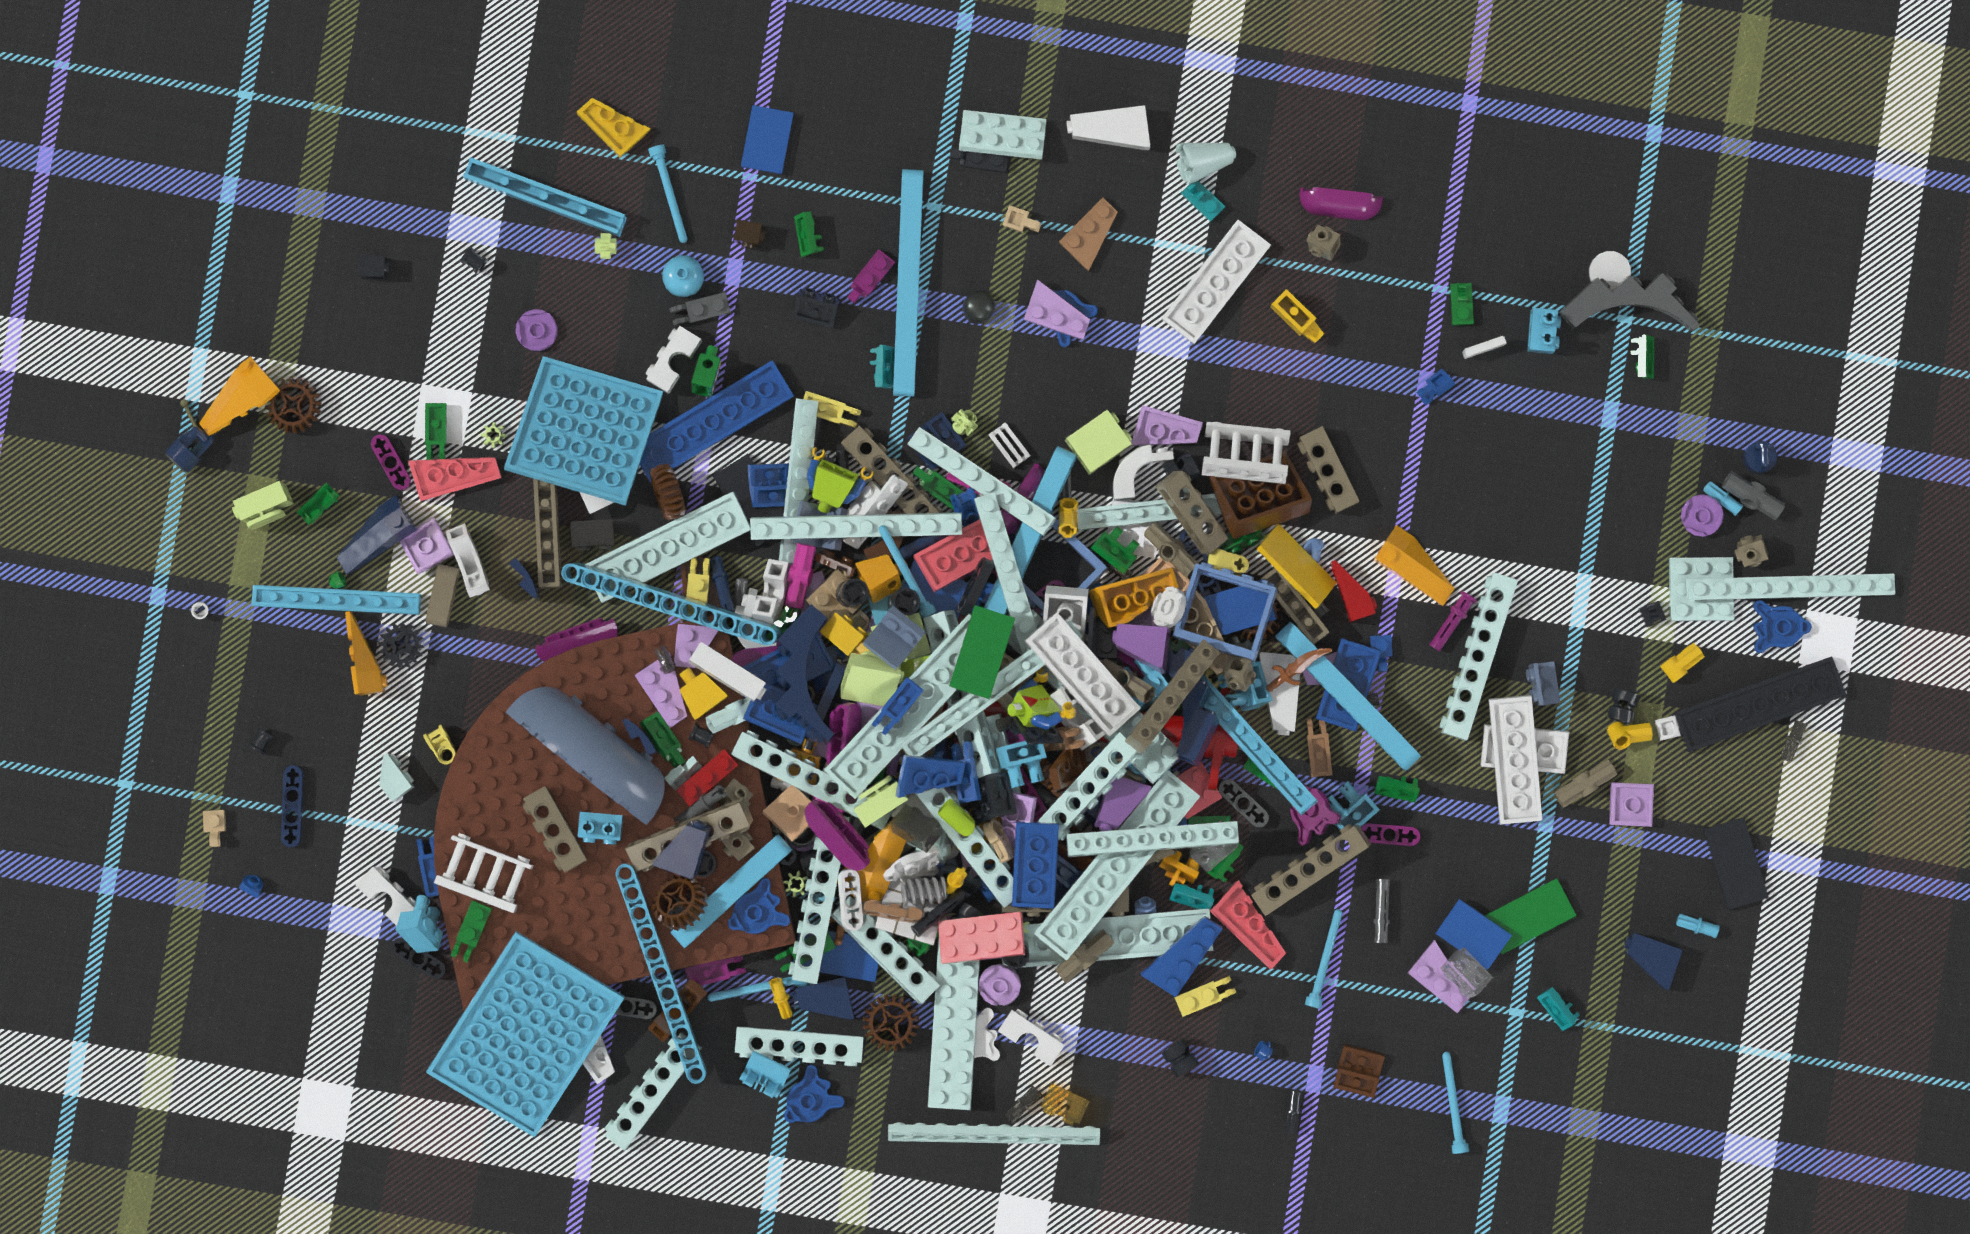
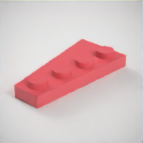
M496 457L408 461L420 501L501 478Z
M1238 880L1215 904L1210 912L1269 969H1272L1286 952L1273 932L1268 929L1264 923V918L1257 912L1249 895H1246L1242 889L1243 886Z

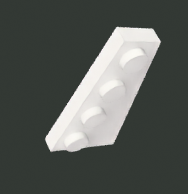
M601 1035L583 1062V1065L597 1084L615 1072Z

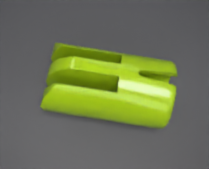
M952 799L947 800L938 810V815L959 834L969 836L973 833L975 828L974 819Z

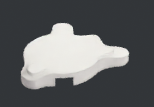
M932 846L924 851L908 854L893 863L883 876L886 881H896L897 878H900V881L903 880V882H906L907 879L912 881L923 876H935L939 872L936 865L940 861L937 856L940 850L938 846Z
M985 1008L976 1019L974 1058L983 1056L996 1061L1000 1057L998 1049L994 1046L997 1032L987 1028L988 1023L994 1016V1012L990 1008Z

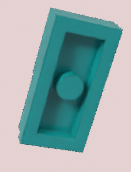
M1199 181L1189 184L1180 193L1209 222L1225 208Z
M879 345V347L870 350V353L877 354V359L870 361L871 365L876 366L874 374L875 387L893 389L894 347Z
M1175 883L1169 900L1196 909L1211 910L1214 902V889L1210 888L1209 893L1206 894L1201 891L1203 885H1198L1197 890L1188 885Z
M1553 987L1537 997L1562 1031L1576 1023L1575 1020L1579 1017V1013L1572 1014L1569 1010L1572 1004L1568 1003L1565 1005L1560 994Z

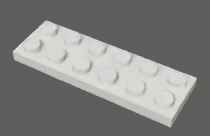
M1237 220L1161 319L1191 343L1195 344L1271 244Z
M1058 613L1050 617L1025 640L1028 646L1108 737L1141 709Z
M1524 695L1489 699L1499 823L1501 825L1542 821L1532 696Z

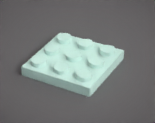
M1733 557L1669 558L1670 621L1734 620V599L1687 601L1686 579L1733 578Z

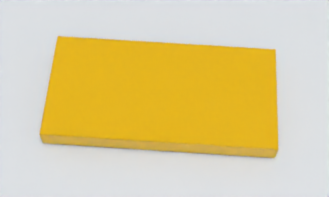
M1277 524L1257 548L1271 565L1315 609L1320 606L1337 584L1280 524Z

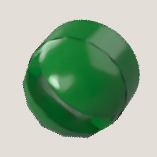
M341 571L330 575L329 584L332 588L339 589L346 586V580Z

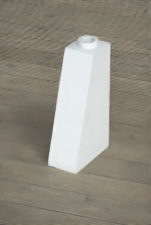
M1145 105L1070 115V121H1066L1068 134L1072 133L1073 139L1150 150Z
M700 642L689 659V664L753 702L756 698L760 700L767 690L763 687L765 685L764 681Z
M1261 652L1258 657L1267 685L1281 675L1279 671L1272 670L1274 665H1280L1286 669L1288 664L1296 661L1293 655ZM1300 673L1294 675L1292 678L1295 680H1300ZM1286 681L1270 692L1272 701L1267 703L1272 730H1277L1278 735L1289 736L1290 732H1295L1299 685H1291Z

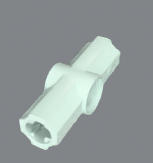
M748 698L739 699L725 706L724 709L705 717L709 730L714 734L731 725L734 726L745 721L743 717L750 700Z

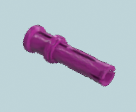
M1461 591V596L1456 604L1451 606L1450 615L1429 644L1439 652L1461 619H1466L1467 612L1473 603H1477L1475 598L1464 591Z

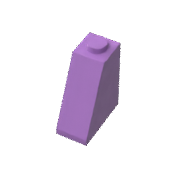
M1117 624V630L1113 631L1112 637L1117 649L1157 672L1166 674L1171 635L1168 627Z
M1123 777L1119 780L1116 778L1111 783L1113 786L1111 790L1102 796L1094 826L1099 827L1101 831L1117 830L1149 793L1151 786Z

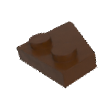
M824 549L823 552H817L815 561L835 570L845 571L849 576H853L856 573L857 569L854 559L843 556V559L838 558L834 552Z

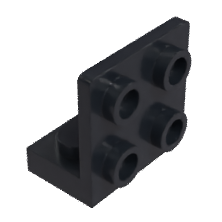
M1090 607V613L1086 614V626H1088L1089 631L1085 633L1084 644L1098 660H1104L1105 658L1118 660V649L1112 640L1113 631L1117 630V626L1107 628L1098 617L1095 607Z
M1008 772L985 775L978 779L981 800L970 802L971 815L976 826L996 817L1017 813Z

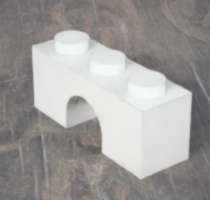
M681 326L678 329L674 328L668 337L670 342L666 347L663 346L657 354L658 361L655 365L651 364L646 372V375H648L647 381L668 394L680 377L679 374L671 370V359L678 354H683L691 359L702 343L699 337Z
M768 559L763 575L764 592L762 596L757 595L752 610L753 619L772 625L776 619H779L789 585L787 581L790 569L789 562Z
M1064 686L1050 695L1061 711H1063L1062 706L1064 703L1072 702L1076 712L1074 718L1067 719L1064 717L1061 722L1065 727L1080 728L1081 733L1073 736V739H1083L1085 741V745L1080 747L1081 750H1084L1106 734L1092 718H1086L1080 713L1078 701Z
M372 867L355 885L369 899H374L381 892L388 893L392 898V907L385 915L397 926L400 913L413 911L416 901L411 896L407 898L402 893L404 889L396 881L392 883L387 878L389 874L382 867Z
M1017 1009L1016 1012L1011 1010L998 1032L1015 1043L1022 1034L1031 1033L1035 1035L1038 1039V1046L1033 1055L1051 1066L1065 1046L1061 1043L1063 1038L1054 1032L1049 1035L1044 1031L1045 1026L1036 1020L1034 1023H1031L1026 1019L1028 1015Z

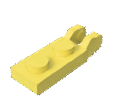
M808 391L805 392L803 399L818 401V418L856 428L857 423L855 421L844 419L842 415L846 411L860 416V410Z
M697 558L691 559L686 595L688 598L708 604L710 583V559L705 558L703 561V575L696 574ZM689 604L687 612L693 615L694 607Z
M1230 976L1216 982H1209L1174 997L1182 1017L1235 994V988L1228 989L1221 994L1218 993L1216 988L1217 986L1229 983L1231 981Z

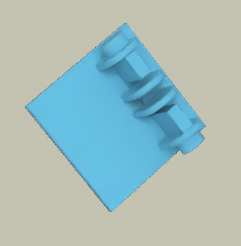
M753 1050L740 1080L743 1081V1084L750 1087L756 1082L755 1090L758 1084H760L762 1087L759 1092H762L765 1087L764 1094L771 1098H778L791 1069Z

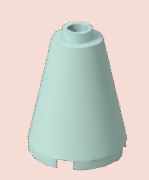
M1179 143L1176 146V154L1180 153V159L1176 160L1182 180L1187 181V185L1232 164L1234 158H1236L1235 148L1230 146L1229 143Z

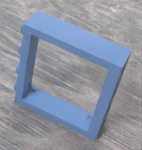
M1056 519L1051 527L1095 569L1078 587L1090 589L1108 569L1074 535L1071 538H1064L1059 533V521ZM1023 583L1029 605L1033 608L1037 606L1042 611L1040 615L1043 617L1044 602Z
M1209 563L1195 564L1185 595V611L1175 626L1174 639L1198 645L1204 639L1221 653L1250 659L1255 663L1277 595V588L1273 587V583H1269L1266 580H1262L1261 583L1253 581L1254 577L1242 574L1241 577L1233 575L1234 571L1222 568L1221 571L1213 569L1214 566ZM1201 575L1268 594L1251 650L1184 630Z

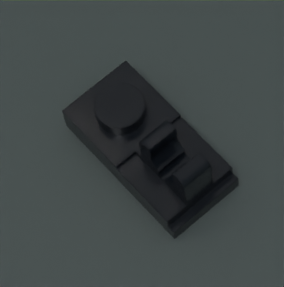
M945 862L939 869L936 877L939 879L944 877L946 882L948 875L958 867ZM967 867L965 870L967 876L960 888L974 895L981 886L980 877L978 874L975 877L971 876L969 873L971 868Z

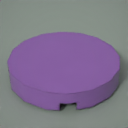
M533 309L525 312L516 324L518 341L531 351L548 349L557 338L558 327L556 321L549 313L543 310Z
M1700 494L1686 501L1682 508L1681 519L1688 532L1703 537L1711 535L1719 529L1723 522L1724 513L1717 499L1710 495Z

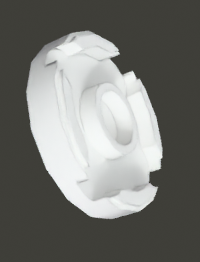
M1606 251L1598 254L1592 260L1589 267L1590 281L1597 277L1599 279L1603 278L1610 285V291L1627 276H1631V267L1628 260L1622 254L1615 251Z
M1167 587L1163 593L1160 592L1156 596L1151 610L1152 616H1154L1153 621L1156 625L1171 628L1180 621L1186 607V597L1183 591L1175 587Z

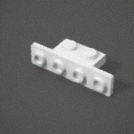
M892 475L881 489L877 483L871 480L862 490L859 497L850 505L847 515L886 514L906 489L908 483L896 475ZM843 537V541L858 549L867 537Z

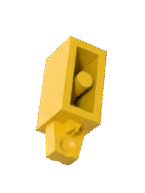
M1287 289L1272 303L1271 308L1299 336L1304 335L1314 343L1323 336V331L1315 322L1316 317Z
M835 613L820 632L849 657L851 653L862 654L863 652L870 651L863 645L869 634L861 627L854 628L852 626L854 621L844 614L841 617L838 613Z

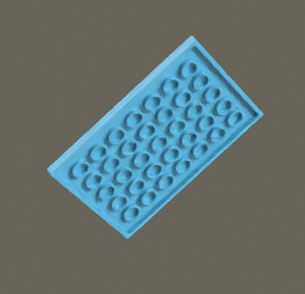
M515 931L426 1073L535 1137L625 996L518 931Z

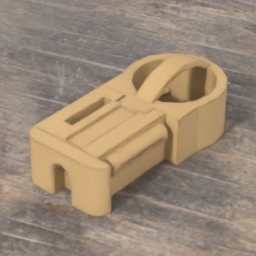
M992 819L985 823L983 831L990 844L993 845L1000 859L999 862L1004 863L1014 858L1015 851L1000 822Z

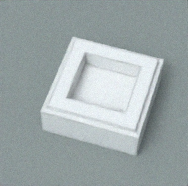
M1675 716L1654 720L1659 741L1681 736Z

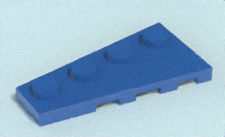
M1206 916L1202 917L1184 933L1183 937L1177 942L1175 941L1147 969L1145 968L1140 973L1141 976L1176 997L1222 931V926Z

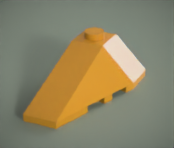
M250 356L234 370L199 424L210 436L230 425L235 417L239 415L241 417L246 416L251 408L255 406L258 408L262 407L278 394L280 390L268 374Z
M1397 525L1373 559L1442 606H1444L1455 589L1415 537Z
M1173 567L1103 585L1089 591L1099 618L1107 628L1117 626V624H1126L1153 605L1156 596L1160 592L1163 593L1167 587L1178 588V583Z
M350 611L345 612L348 639L352 641L349 654L352 662L355 661V666H351L354 694L363 696L385 692V687H388L386 674L383 675L353 613Z
M891 821L874 837V841L867 850L870 859L869 864L864 869L856 871L860 879L861 902L882 900L890 884V881L885 880L883 874L900 858L911 830L909 826ZM848 875V877H845L846 882L853 880L852 876ZM849 887V888H845V890H846V891H848V890L854 891V888H850V887Z

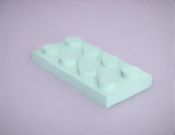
M963 110L959 150L1042 159L1046 119Z

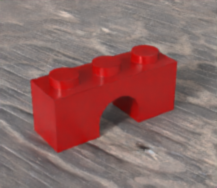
M724 749L676 791L691 806L699 800L701 795L707 794L718 782L739 767V764Z

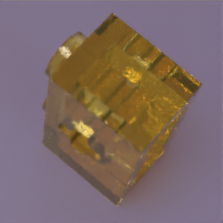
M1050 1083L1040 1106L1044 1108L1042 1112L1053 1117L1055 1114L1063 1117V1122L1073 1126L1074 1123H1080L1090 1101L1056 1084ZM1064 1100H1068L1067 1104L1070 1108H1065L1061 1111V1107L1058 1105L1059 1101L1064 1102Z

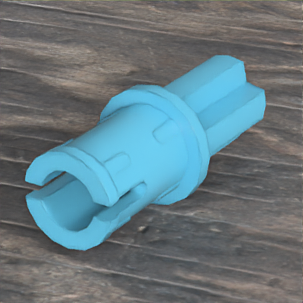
M1711 481L1703 489L1706 494L1717 499L1723 507L1735 516L1743 507L1742 504L1729 495L1728 491H1723Z
M1679 914L1676 921L1677 926L1692 930L1695 934L1699 932L1713 938L1717 937L1720 927L1719 925L1702 921V918L1696 919L1683 914Z

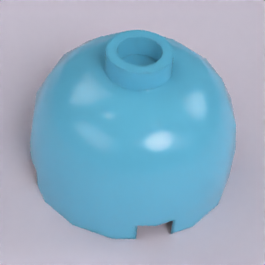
M687 255L676 256L665 264L662 280L666 289L672 295L688 297L696 294L701 289L704 282V272L700 263L694 258Z

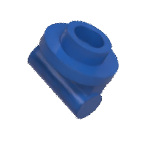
M247 875L243 878L239 889L258 898L263 888V881L256 875Z

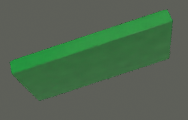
M974 606L949 687L990 700L1015 621L1014 617Z
M1556 878L1484 916L1512 934L1500 952L1504 954L1577 915Z

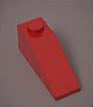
M1336 560L1331 561L1330 565L1349 621L1353 622L1374 615V609H1377L1375 598H1370L1369 593Z

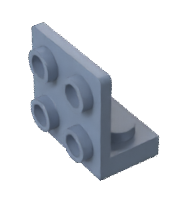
M800 501L797 516L847 515L848 509L831 507L829 513H823L818 510L819 504ZM843 538L793 539V542L841 551Z
M892 606L863 642V645L896 670L915 648L926 631Z
M1554 661L1528 665L1529 669H1526L1527 682H1531L1532 690H1529V695L1532 696L1534 707L1560 703Z

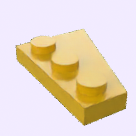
M591 98L577 111V115L619 158L628 152L651 129L635 122L634 119L628 116L625 117L594 98Z

